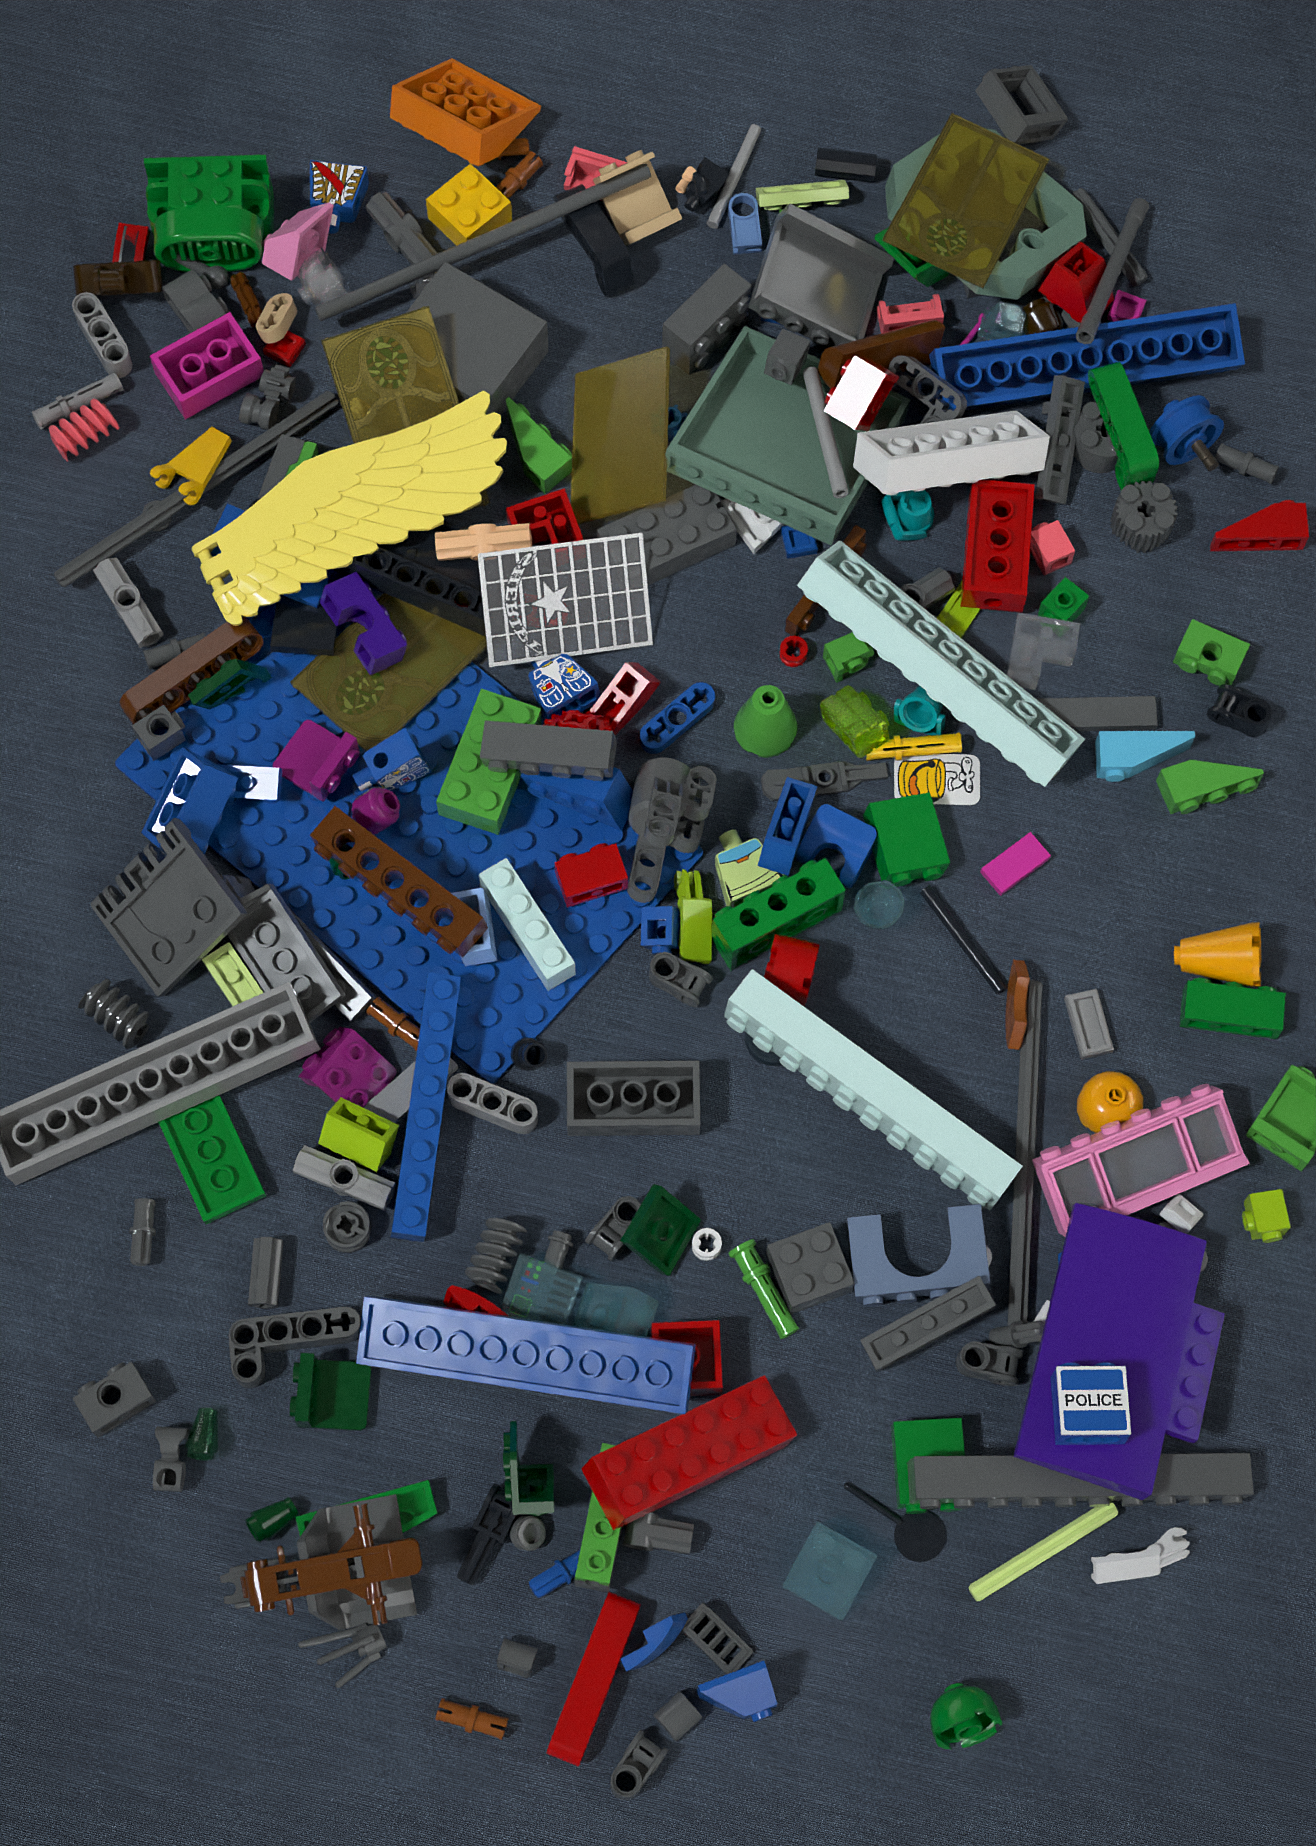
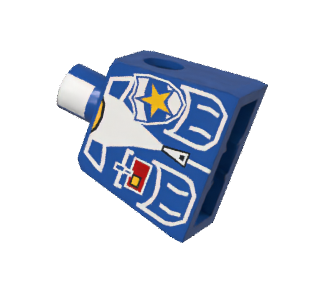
M561 654L552 660L531 661L535 669L528 674L531 690L539 708H541L544 719H551L552 714L561 716L562 711L579 710V712H582L594 705L601 696L597 681L568 654Z
M403 728L363 754V758L367 767L354 773L352 776L361 792L375 784L393 791L431 773L432 770L417 742L408 730Z

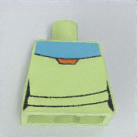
M736 830L727 831L719 837L725 851L716 855L715 867L726 906H732V908L743 903V899L750 893L760 890L762 893L771 888V884L776 879L784 876V874L757 866L763 847L759 839L753 838L742 843Z

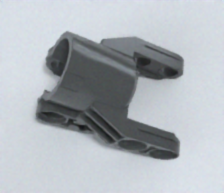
M660 757L643 763L637 771L629 810V824L633 831L638 834L627 892L633 900L646 903L654 899L659 886L666 846L674 847L682 853H691L697 850L703 833L704 821L712 807L717 781L715 773L710 768L696 766L690 769L683 762L672 758ZM693 779H704L709 785H698ZM695 797L701 798L700 803L694 801ZM685 829L690 830L689 839L684 838L683 833ZM649 859L654 862L655 866L646 867L641 864L640 860ZM635 883H646L651 889L647 891L641 890L636 887Z

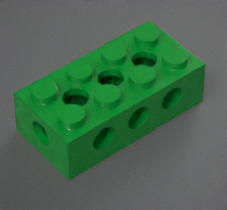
M826 858L819 862L816 860L807 862L799 869L800 872L791 877L784 875L776 879L771 884V888L762 893L760 890L754 891L743 899V903L734 908L726 906L715 914L712 922V941L730 971L771 950L775 934L794 937L842 911L846 889Z

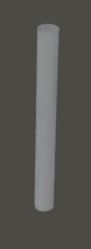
M752 124L746 134L729 172V176L707 221V225L711 228L716 229L720 224L760 135L761 128L758 125Z

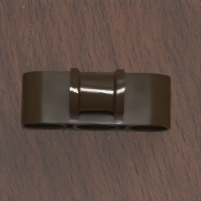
M160 260L73 265L76 296L84 292L97 296L163 291Z

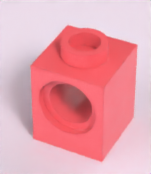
M1058 520L1050 524L1048 522L1040 523L1031 530L1030 552L1044 576L1072 563L1075 549Z

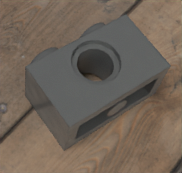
M124 1362L115 1365L107 1372L108 1376L97 1383L96 1381L86 1383L78 1389V1395L72 1398L92 1433L97 1438L157 1402L132 1362L127 1365ZM113 1389L121 1391V1398L117 1403L113 1405L105 1404V1396L109 1391Z

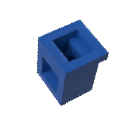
M673 906L641 907V946L652 950L653 955L660 952L671 953V949H679V909ZM666 928V938H661V931Z

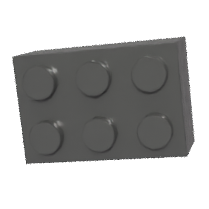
M724 263L663 323L662 354L688 375L696 368L701 369L710 358V354L716 348H723L729 341L730 334L737 328H743L749 321L751 314L748 306L751 299L752 285Z

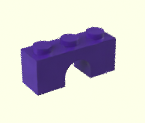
M357 572L324 586L320 603L336 627L346 622H357L367 630L358 635L354 653L370 676L402 661L407 648L404 634L395 628L386 608L383 605H379L373 596L370 585L363 581Z

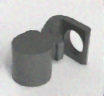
M156 1427L155 1436L160 1443L162 1456L161 1459L155 1460L154 1491H183L186 1463L179 1460L181 1451L179 1445L184 1439L190 1437V1429Z

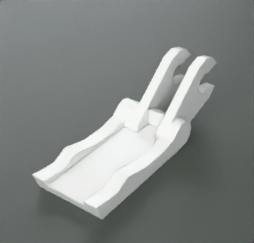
M1171 1528L1155 1544L1140 1552L1128 1554L1110 1553L1106 1557H1091V1562L1093 1563L1091 1578L1096 1584L1159 1575L1162 1567L1184 1559L1189 1554V1550L1185 1549L1190 1545V1542L1180 1537L1187 1534V1531L1182 1528Z

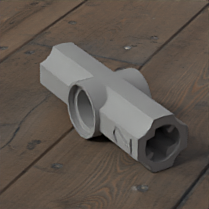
M117 557L107 558L99 562L98 566L93 569V572L139 648L150 647L157 643L160 637L163 636V632L141 598L138 588L133 585ZM125 600H135L134 603H132L129 606L122 605V603Z
M306 1145L300 1150L293 1168V1173L329 1187L341 1196L353 1197L384 1211L389 1205L396 1187L395 1182L356 1167L349 1160L337 1159ZM347 1171L353 1174L352 1180L347 1184L336 1182V1177L341 1172Z

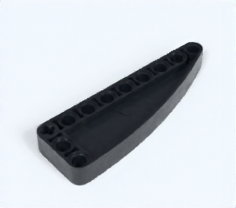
M261 498L252 501V503L249 505V508L253 506ZM444 521L443 525L429 531H409L408 538L403 542L397 544H377L379 549L373 554L354 556L352 564L349 566L332 569L344 576L357 572L361 579L366 581L370 587L486 637L478 561L471 558L438 561L435 547V533L467 530L468 528ZM521 553V554H520V559H521L526 553ZM514 554L502 556L504 579L510 577L513 570L512 567L516 566ZM497 558L485 560L487 581L498 580ZM533 561L526 566L523 576L531 575ZM373 566H379V567H381L382 569L376 570V569H373V568H371V567H373ZM406 578V579H409V580H411V581H410V582H402L400 579ZM523 580L524 591L529 583V580ZM511 583L510 587H515V583ZM500 584L487 585L489 608L502 606L501 593H499ZM429 591H437L440 594L433 595ZM464 603L467 604L468 607H460L457 604ZM502 610L490 612V617H492V635L502 633L504 631Z

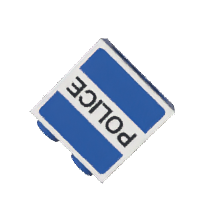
M1065 1363L1056 1366L1051 1376L1055 1445L1125 1444L1131 1435L1126 1366H1115L1113 1363H1098L1094 1366Z

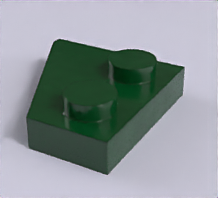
M235 658L225 662L220 667L221 670L212 677L201 680L197 684V688L189 693L188 696L193 705L210 710L226 700L246 692L243 687L244 684L256 678L264 683L272 677L266 667Z

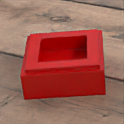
M287 331L281 340L275 343H267L263 352L264 355L290 368L306 345L304 338Z

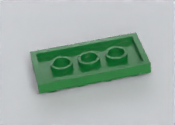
M220 1095L159 1121V1125L205 1225L266 1197Z

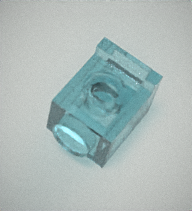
M1001 301L991 309L987 307L983 312L978 336L988 341L1020 336L1026 313L1022 312L1020 307L1015 304L1003 303ZM999 327L1002 329V333H999L994 329Z

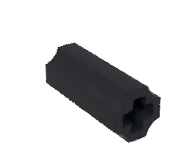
M818 147L815 175L874 182L877 154Z

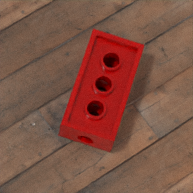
M984 479L971 483L960 607L1023 613L1028 587L1035 484Z

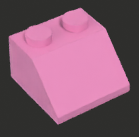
M328 202L299 211L290 220L286 219L276 232L268 234L264 239L262 264L291 281L325 252L334 205Z

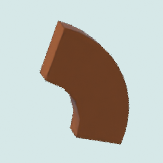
M1015 959L1012 962L1008 983L1005 1028L1008 1049L1019 1050L1027 1026L1026 1000L1030 977L1026 963L1023 960Z

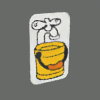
M933 754L902 757V760L899 761L894 760L895 798L930 792L933 804L974 805L980 799L979 759L974 755Z

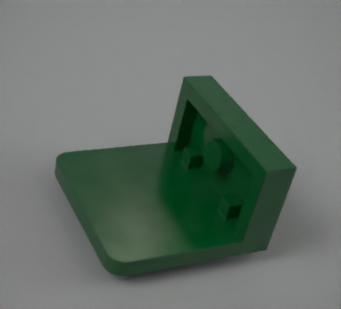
M301 1353L300 1362H294L293 1383H298L297 1396H291L290 1417H295V1422L299 1428L363 1431L367 1426L371 1367L356 1364V1362L317 1360L314 1353Z
M510 1421V1432H503L505 1501H512L513 1515L530 1514L540 1516L545 1513H554V1465H519L517 1421Z

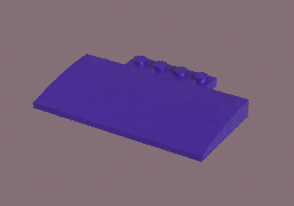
M1079 1203L1073 1205L1013 1457L1140 1500H1144L1152 1495L1165 1434L1190 1443L1198 1441L1225 1313L1194 1303L1207 1243L1206 1240L1108 1210ZM1065 1363H1078L1080 1366L1113 1363L1115 1366H1126L1131 1435L1125 1444L1055 1445L1051 1376L1056 1366Z

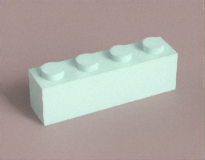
M505 858L479 874L480 887L484 888L492 906L547 991L576 975L575 962L508 859Z

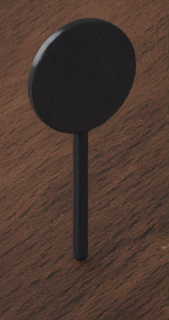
M844 1484V1489L896 1523L894 1530L895 1545L905 1558L915 1562H926L935 1558L941 1552L945 1543V1530L941 1521L934 1514L928 1511L919 1514L906 1513L899 1518L851 1484Z

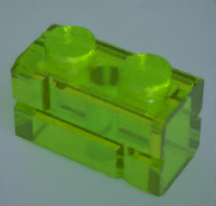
M847 685L837 691L836 695L832 694L820 702L819 706L823 721L858 758L861 759L872 752L873 748L877 749L888 742L889 734L887 727L890 725L888 718L882 710L875 711L872 708L868 696L863 691L857 693L852 686Z

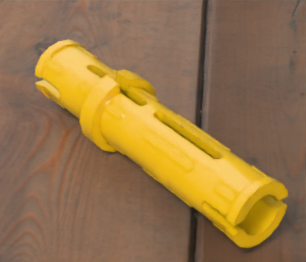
M960 732L956 734L900 738V735H894L893 739L865 741L867 761L895 758V761L902 760V757L962 752ZM943 743V745L916 747L917 745ZM910 746V748L883 750L884 748Z

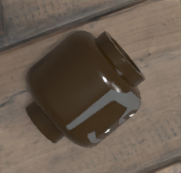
M1041 298L1022 308L1023 313L1019 317V323L1025 335L1063 329L1064 324L1057 307L1050 301L1045 302V299Z

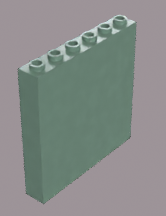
M744 326L666 449L663 470L832 546L869 480H866L862 474L853 468L857 434L866 431L854 430L829 415L849 491L846 497L835 498L803 377V370L805 368L813 366L818 369L820 359L808 354L806 362L792 385L776 380L764 374L768 352L776 340ZM819 375L826 398L831 389ZM890 390L869 431L901 427L906 418L911 399Z

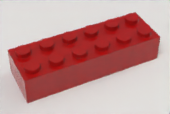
M764 1375L686 1412V1414H681L592 1456L581 1470L614 1531L786 1447L797 1436V1433Z

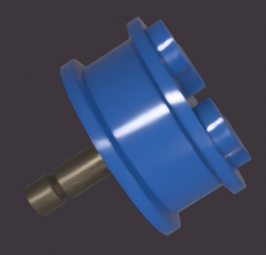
M1197 395L1180 402L1179 400L1171 401L1164 407V413L1150 428L1149 433L1153 443L1164 449L1163 456L1168 464H1183L1198 456L1208 471L1218 467L1219 463L1212 456L1208 448L1221 435L1224 429V422L1218 415H1212L1209 411L1210 403L1206 397Z

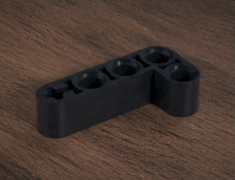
M580 184L555 195L554 201H560L586 188L583 184ZM596 202L561 217L592 261L598 285L605 297L634 285L628 250Z

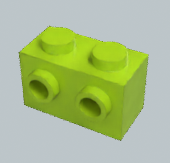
M340 1097L326 1114L318 1144L377 1172L391 1155L399 1125Z

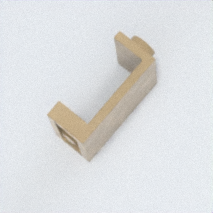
M642 150L625 157L627 163L619 167L616 166L615 162L599 169L601 175L593 179L596 185L645 163L650 170L651 178L602 199L611 222L625 246L682 220L678 208L671 209L650 162V159L655 157L653 151L647 154H643Z

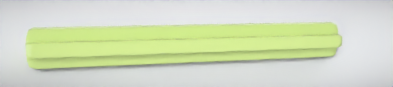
M1109 1501V1506L1094 1507L973 1582L969 1586V1591L976 1601L983 1600L1115 1518L1119 1514L1117 1507L1112 1501Z

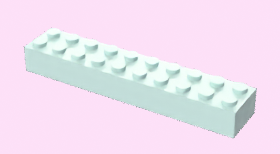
M839 540L819 555L797 586L803 590L808 599L818 602L828 610L829 615L834 620L844 623L853 631L857 639L871 645L877 650L878 655L883 660L893 663L902 671L905 678L919 684L926 690L932 700L941 702L946 706L957 720L965 722L973 728L980 739L994 745L1001 751L1002 756L1006 760L1016 763L1021 767L1032 781L1040 783L1045 787L1084 742L1085 738L842 541Z
M753 969L728 999L724 1017L728 1019L726 1022L732 1029L739 1033L744 1031L754 1038L753 1043L764 1052L768 1053L771 1050L781 1057L779 1061L784 1067L792 1072L798 1070L807 1077L806 1081L810 1086L818 1091L824 1089L831 1094L836 1105L843 1110L849 1111L851 1109L861 1116L859 1120L866 1127L874 1131L878 1129L887 1135L886 1140L892 1146L899 1150L904 1148L913 1154V1160L918 1165L927 1170L932 1168L941 1175L940 1179L944 1184L955 1190L958 1187L968 1195V1201L973 1205L981 1204V1209L985 1207L990 1211L1023 1167Z

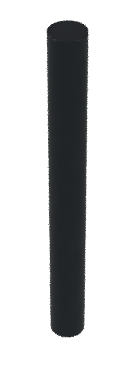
M930 885L920 892L922 897L996 995L1004 991L1007 986Z

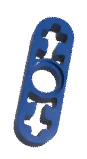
M703 682L693 684L647 722L640 731V745L642 749L650 754H658L664 751L709 713L715 704L713 688ZM695 694L699 696L706 694V703L704 704L702 701L697 702L693 706V713L695 714H692L689 707L695 702ZM674 711H680L685 714L687 719L681 725H674L669 721V715ZM661 722H663L666 729L660 734V742L657 743L653 740L649 743L648 734L657 735L662 730Z

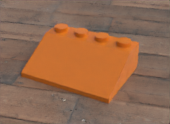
M451 58L392 85L390 118L402 124L403 127L419 133L425 139L446 148L447 151L455 153L468 160L469 163L479 167L499 157L540 112L541 105Z

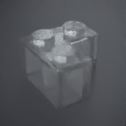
M1018 613L1013 629L1006 675L1022 688L1036 690L1042 662L1071 667L1076 654L1081 623Z

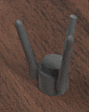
M366 1622L355 1628L314 1637L298 1643L300 1648L355 1636L352 1637V1643L317 1659V1664L322 1665L354 1650H357L360 1657L367 1654L362 1661L335 1683L337 1688L350 1681L370 1663L382 1658L379 1652L387 1648L378 1626L373 1624L367 1626Z

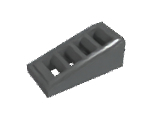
M704 1602L691 1614L681 1630L726 1675L737 1671L754 1652ZM706 1617L709 1622L697 1635L693 1629ZM716 1626L720 1632L707 1645L703 1639ZM726 1636L731 1641L717 1655L713 1649ZM737 1646L741 1651L727 1665L723 1659Z

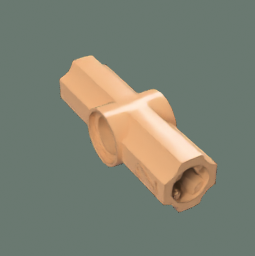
M477 524L470 526L467 530L435 533L438 561L471 558L478 561L479 553L532 547L530 524L506 526ZM497 557L484 558V560H492Z

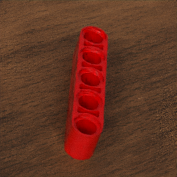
M610 1591L608 1592L546 1754L575 1766H580L641 1607L640 1603Z

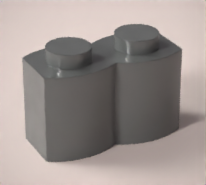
M193 269L162 287L164 298L189 333L229 313L221 297L215 298L210 293L212 287L203 274L199 276Z

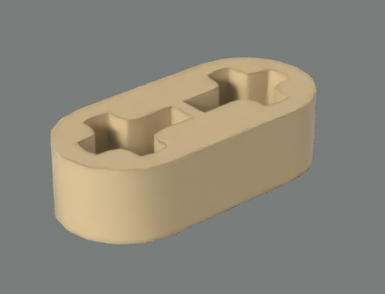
M281 293L270 298L256 322V329L261 341L264 343H275L281 340L292 324L298 310L290 294Z

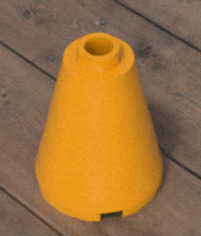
M1251 922L1181 939L1180 946H1174V965H1180L1181 972L1236 982L1251 987H1261V972L1259 971L1261 966L1260 922Z

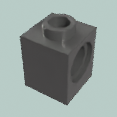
M782 329L768 352L764 374L792 385L806 362L811 340Z
M164 705L132 725L136 738L153 761L185 741L182 731L185 728V724L175 711L170 714ZM158 728H169L164 735L154 734Z

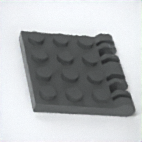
M173 818L164 827L165 831L162 830L156 835L158 843L161 844L160 846L167 854L166 857L158 847L149 843L144 848V853H139L124 868L125 873L121 872L115 877V882L120 886L119 888L126 898L115 887L108 885L91 902L94 912L157 997L165 996L248 914L191 838L190 830L178 818Z

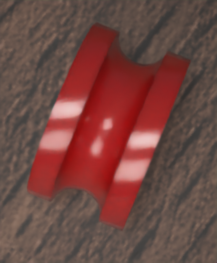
M796 635L789 636L781 642L779 655L782 663L789 667H798L806 661L808 645L802 637ZM790 646H793V649L799 647V656L794 657V654L789 656L788 648Z

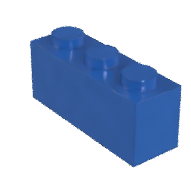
M786 778L763 843L757 866L789 875L818 786L793 778Z

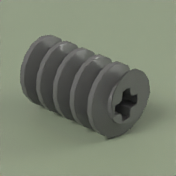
M105 979L101 983L95 984L84 994L78 1004V1008L84 1009L85 1014L89 1017H94V1021L98 1025H103L106 1032L113 1033V1038L117 1041H123L125 1048H132L143 1039L149 1029V1025L145 1023L149 1013L144 1011L137 1016L136 1013L140 1005L134 1003L128 1008L127 1004L130 1001V997L124 995L118 1000L117 997L121 989L115 987L108 991L111 981Z
M488 1218L485 1225L490 1230L481 1232L480 1237L484 1242H479L475 1246V1250L480 1255L471 1256L470 1262L475 1267L466 1268L465 1274L476 1285L491 1292L501 1294L503 1291L496 1285V1281L507 1282L508 1278L501 1273V1269L512 1270L513 1266L506 1261V1257H517L518 1254L511 1248V1245H522L523 1241L516 1236V1233H527V1230L519 1224L506 1219Z

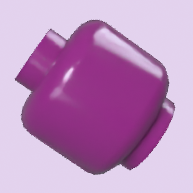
M378 786L371 788L358 796L352 803V818L372 834L379 833L394 824L399 818V800L388 789Z

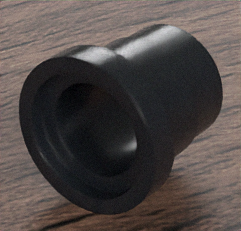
M521 1038L512 1046L511 1060L521 1070H534L546 1062L547 1050L533 1038ZM533 1046L536 1050V1058L532 1063H529L526 1055L528 1049Z

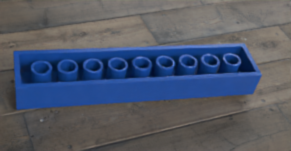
M1236 303L1101 323L1093 342L1090 344H1082L1076 339V332L1079 327L935 348L929 354L931 370L962 392L966 397L967 408L965 411L1051 398L1053 380L1056 375L1084 381L1083 393L1092 392L1088 381V371L1115 362H1120L1123 365L1131 386L1236 370L1245 365ZM942 395L939 396L938 399H943L949 404L947 410L956 409V405L953 403L955 398L950 399Z

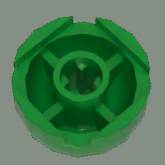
M955 1683L946 1687L944 1693L934 1702L930 1714L931 1730L938 1747L944 1749H952L950 1743L962 1741V1748L981 1743L997 1733L995 1727L997 1723L1000 1726L1003 1723L992 1697L983 1689L964 1685L963 1683Z

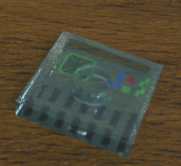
M521 1253L500 1309L510 1317L567 1325L584 1277Z

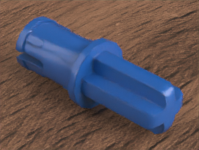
M580 1550L562 1561L555 1560L554 1566L529 1581L530 1588L537 1598L543 1597L564 1583L567 1585L571 1584V1579L576 1575Z

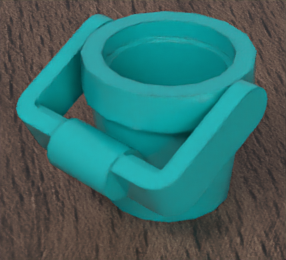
M910 490L899 492L897 495H885L881 500L883 511L896 540H921L927 537L926 532L930 529L934 520V510L928 492L925 490ZM892 501H899V503L896 505V508L893 505Z
M919 685L903 700L897 698L894 705V721L916 732L928 735H942L945 728V715L940 714L943 704L932 700L926 690Z

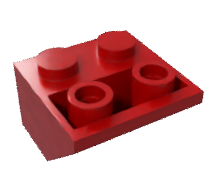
M1080 241L1055 263L1039 291L1051 303L1060 306L1070 314L1072 319L1081 323L1105 271V259ZM1113 292L1111 293V296L1108 300L1105 309H1107L1114 301Z

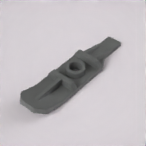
M837 761L790 769L767 770L761 777L763 794L771 801H778L787 777L818 786L815 794L816 797L849 792L861 782L888 779L885 762L854 765L846 761ZM821 773H827L831 779L828 782H822L818 776Z

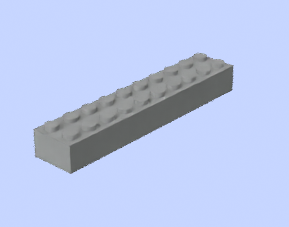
M287 982L1 1109L0 1162L6 1177L15 1185L23 1183L321 1050L296 991L291 983Z

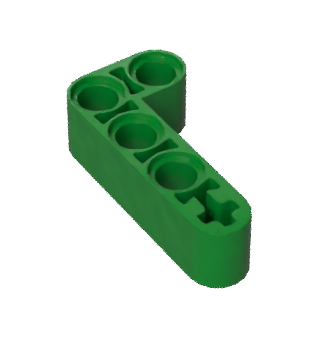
M1115 362L1090 369L1088 371L1089 386L1118 457L1115 465V475L1120 489L1122 490L1126 485H1134L1135 482L1141 484L1144 481L1147 484L1148 481H1151L1153 483L1159 469L1158 453L1123 365L1120 362Z

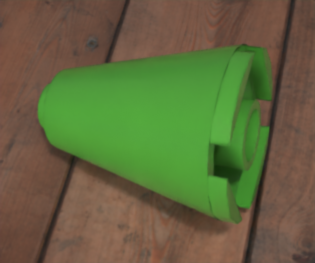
M764 685L751 695L736 714L734 721L735 737L742 749L748 753L757 754L758 757L762 758L778 756L788 750L796 736L797 721L780 689L772 685Z

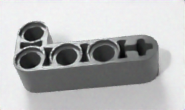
M337 1307L237 1320L231 1325L228 1335L233 1376L241 1386L255 1388L265 1378L264 1353L354 1342L359 1338L360 1316L350 1307ZM349 1318L352 1324L349 1326V1331L345 1332L341 1325L344 1324V1319ZM327 1320H330L333 1325L331 1327L333 1334H329ZM311 1322H318L322 1325L321 1331L315 1336L304 1334L306 1325ZM277 1326L288 1328V1333L282 1340L271 1338V1332ZM251 1330L254 1332V1338L250 1343L239 1344L237 1342V1337L242 1331ZM247 1363L256 1364L257 1371L252 1377L243 1378L240 1376L242 1366Z

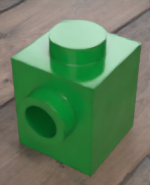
M1065 577L1041 602L1038 616L1046 627L1056 629L1062 634L1085 610L1089 595Z

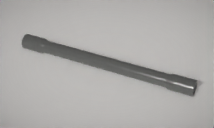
M1136 198L1131 203L1125 218V224L1087 313L1083 316L1076 332V339L1082 344H1090L1095 338L1105 307L1138 229L1143 224L1148 212L1149 204L1145 199Z

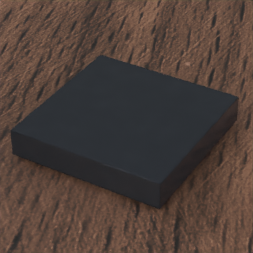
M280 595L281 598L275 607L270 643L271 652L334 656L338 626L336 627L321 603L315 608Z

